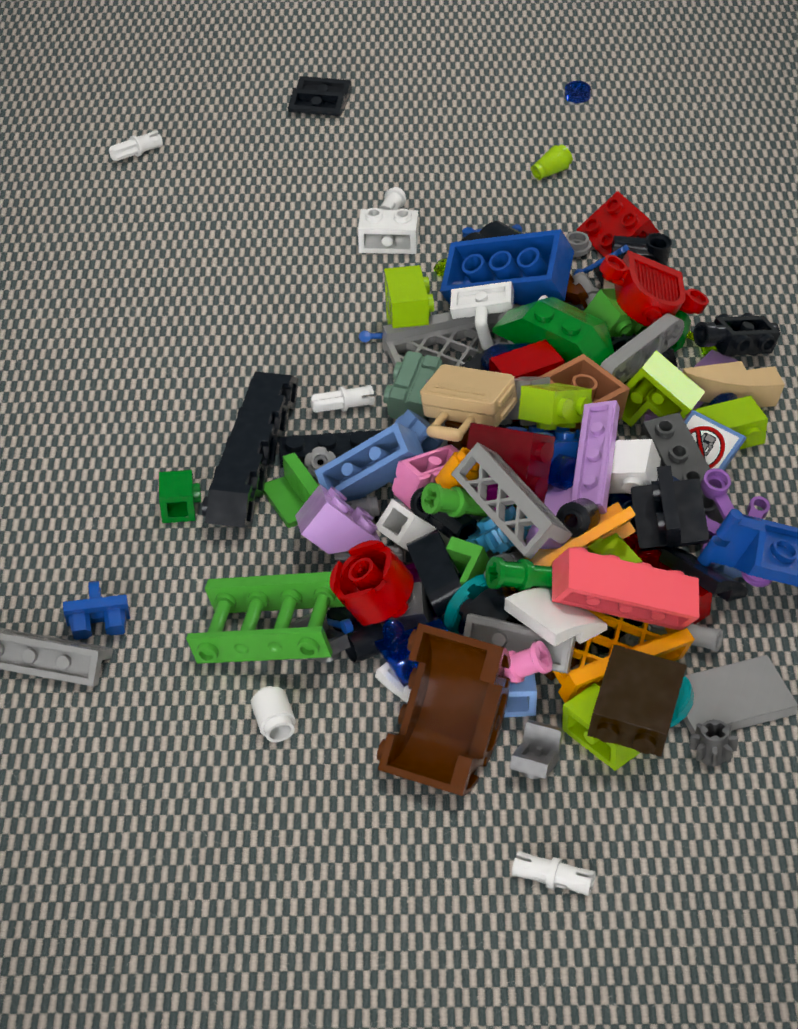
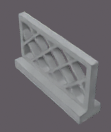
M449 311L429 316V325L392 328V324L383 326L382 348L385 355L390 356L394 367L397 361L402 362L404 356L398 353L409 350L422 353L424 356L440 357L442 363L453 366H461L465 364L469 355L473 357L475 354L483 352L475 349L477 343L480 342L475 327V316L452 319L451 312ZM501 313L487 315V324L490 332L498 323V317ZM501 336L498 339L491 337L493 348L496 351L498 349L503 351L513 344V342ZM467 337L473 339L469 346L455 341ZM436 344L444 345L440 352L427 348V346ZM449 348L463 353L459 360L445 354Z

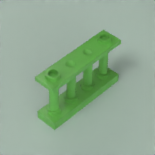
M332 571L208 579L205 591L214 609L210 626L207 632L188 633L186 637L197 664L331 657L333 651L325 634L323 623L328 608L345 607L330 588ZM295 609H313L307 627L289 628ZM280 610L274 629L256 630L262 611ZM246 612L240 631H223L229 613Z

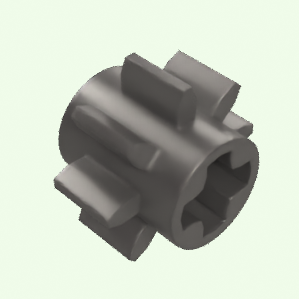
M715 719L708 720L703 725L698 723L696 725V734H692L690 737V749L697 750L696 760L712 767L721 765L724 762L730 763L732 752L737 751L738 737L731 736L732 726Z

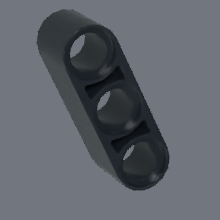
M438 529L406 545L429 601L439 617L445 614L448 603L461 587L459 574L446 550L443 538Z

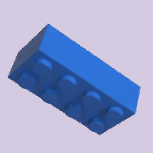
M561 229L451 242L440 292L450 305L451 289L512 281L514 289L513 304L526 305L538 301L542 295H546L548 298L553 296L561 301H565L574 250Z

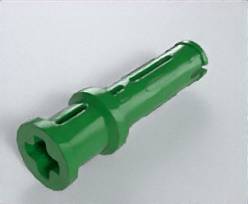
M493 556L489 559L486 566V583L490 589H499L501 586L515 587L518 591L528 590L532 587L552 588V567L534 565L528 559L521 558L514 562L503 561L501 557Z

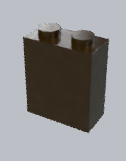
M614 644L592 713L587 736L597 738L605 743H615L632 748L643 754L661 757L687 665Z

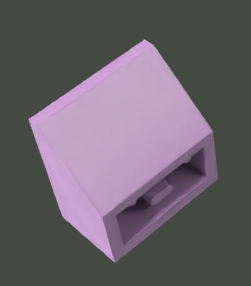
M320 484L295 515L301 535L327 554L347 552L365 541H380L376 532L378 527L372 522L374 518L367 511L359 506L354 510L345 502L347 498L334 487H330L327 490Z

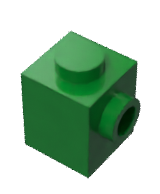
M192 470L159 472V502L162 523L196 521L195 503L201 502L200 483L193 482Z

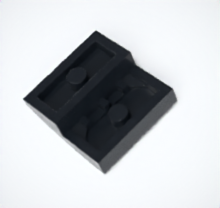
M300 76L297 88H293L288 112L341 116L351 93V80Z
M676 547L662 549L659 562L672 570H679L685 575L699 578V586L710 593L719 596L727 602L746 597L748 590L743 584L711 565L707 567L701 565L698 562V557L688 551Z

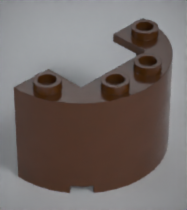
M418 623L417 630L414 629L410 634L407 646L408 651H411L408 660L419 662L418 667L413 668L409 677L408 688L411 689L408 703L403 704L399 713L398 724L401 725L399 734L388 733L386 739L384 738L378 747L377 760L380 761L378 770L456 795L465 796L479 781V776L474 775L478 766H487L501 729L511 680L504 677V668L509 669L511 666L510 654L504 647Z

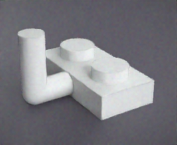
M512 281L451 289L450 312L452 319L475 316L476 331L481 348L484 350L493 347L487 324V315L508 312L513 309L514 289Z

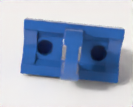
M99 581L88 582L89 599L63 602L67 626H70L75 640L91 637L92 623L105 622L107 635L113 636L125 633L126 619H130L127 594L102 597Z

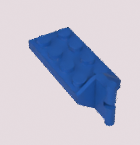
M731 509L717 529L716 535L712 536L698 556V562L706 567L710 566L711 563L735 568L751 576L798 587V528L745 515L737 509Z

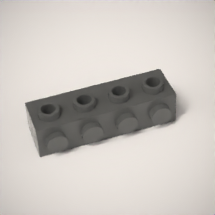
M680 413L643 421L641 433L637 439L653 440L661 458L660 467L671 465L672 476L678 480L698 478L701 484L705 473L710 467ZM702 491L705 514L709 519L721 524L724 519L714 500L707 498Z

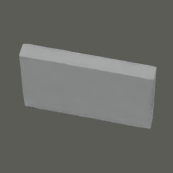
M768 655L685 675L689 679L694 692L693 706L688 715L683 719L691 735L696 734V725L698 723L703 725L708 720H720L727 725H731V731L796 715L798 712L796 700Z

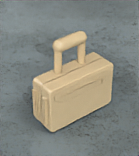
M446 364L441 365L420 390L424 416L436 418L427 427V435L431 438L459 442L463 439L464 434L470 428V423L497 427L506 418L518 400L515 378L512 374ZM445 420L462 423L458 429L441 426Z

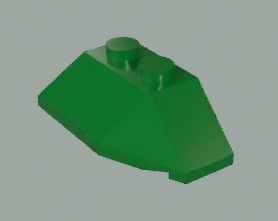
M553 296L509 310L492 329V333L521 347L546 339L565 360L564 364L584 354L600 366L606 358L614 353L607 322Z

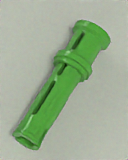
M429 483L424 487L421 495V506L425 513L436 514L443 512L454 518L461 517L464 514L488 516L462 487L454 486L448 489L442 488L437 483Z

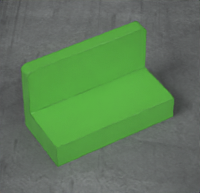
M295 452L283 456L284 476L266 482L264 486V495L288 528L298 525L295 515L319 486Z
M452 536L446 550L461 575L460 584L462 586L473 577L484 574L489 557L483 546Z

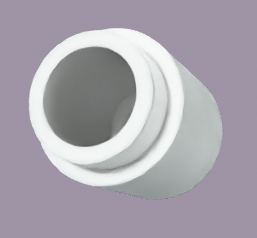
M267 686L261 688L251 699V707L261 734L271 742H281L290 738L295 731L296 720L286 692L280 687Z

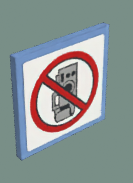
M692 410L685 420V424L710 469L718 468L725 470L746 440L744 435L695 410Z

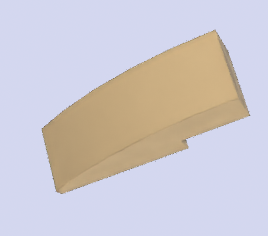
M742 361L683 369V373L705 391L699 401L711 404L751 395L760 408L777 406L785 386L775 366L746 370Z

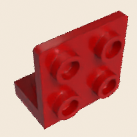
M619 191L613 194L576 230L586 233L589 236L592 247L603 257L611 254L614 236L646 238L649 234L659 233L652 221Z

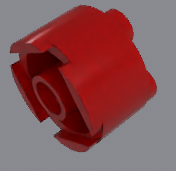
M378 540L365 541L351 548L348 551L351 556L343 564L339 560L331 572L330 588L335 596L364 626L383 622L390 617H401L409 607L407 601L411 596L414 586L412 573L389 547Z

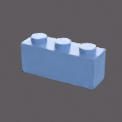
M395 423L315 470L319 484L327 490L330 487H334L347 498L346 501L361 499L366 494H370L393 481L397 477L395 473L398 461L424 452L416 432L399 423Z

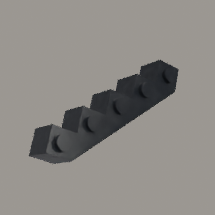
M255 371L253 378L249 382L243 404L238 410L232 432L227 438L226 447L219 465L215 468L208 497L205 496L202 502V516H205V523L252 529L255 498H263L267 467L274 468L278 437L285 436L288 409L295 410L298 378L293 375Z

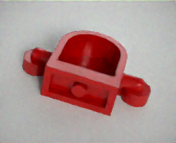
M628 250L623 259L614 255H606L599 266L600 271L603 273V278L615 284L616 300L620 308L630 318L644 326L649 327L667 313L675 316L679 310L687 314H701L709 303L707 296L701 291L693 288L684 289L682 272Z

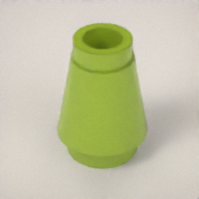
M563 144L553 145L531 166V172L536 179L541 180L567 170L573 162L572 154Z

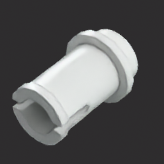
M398 187L388 189L384 195L385 200L378 209L398 210L406 203L405 192Z

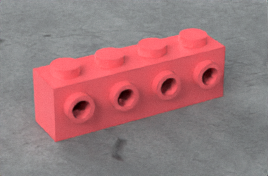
M569 547L552 562V602L680 631L700 618L699 578L685 575L679 570H662L654 568L649 563H633L621 560L620 557L615 555L603 556L588 552L587 549L582 547Z

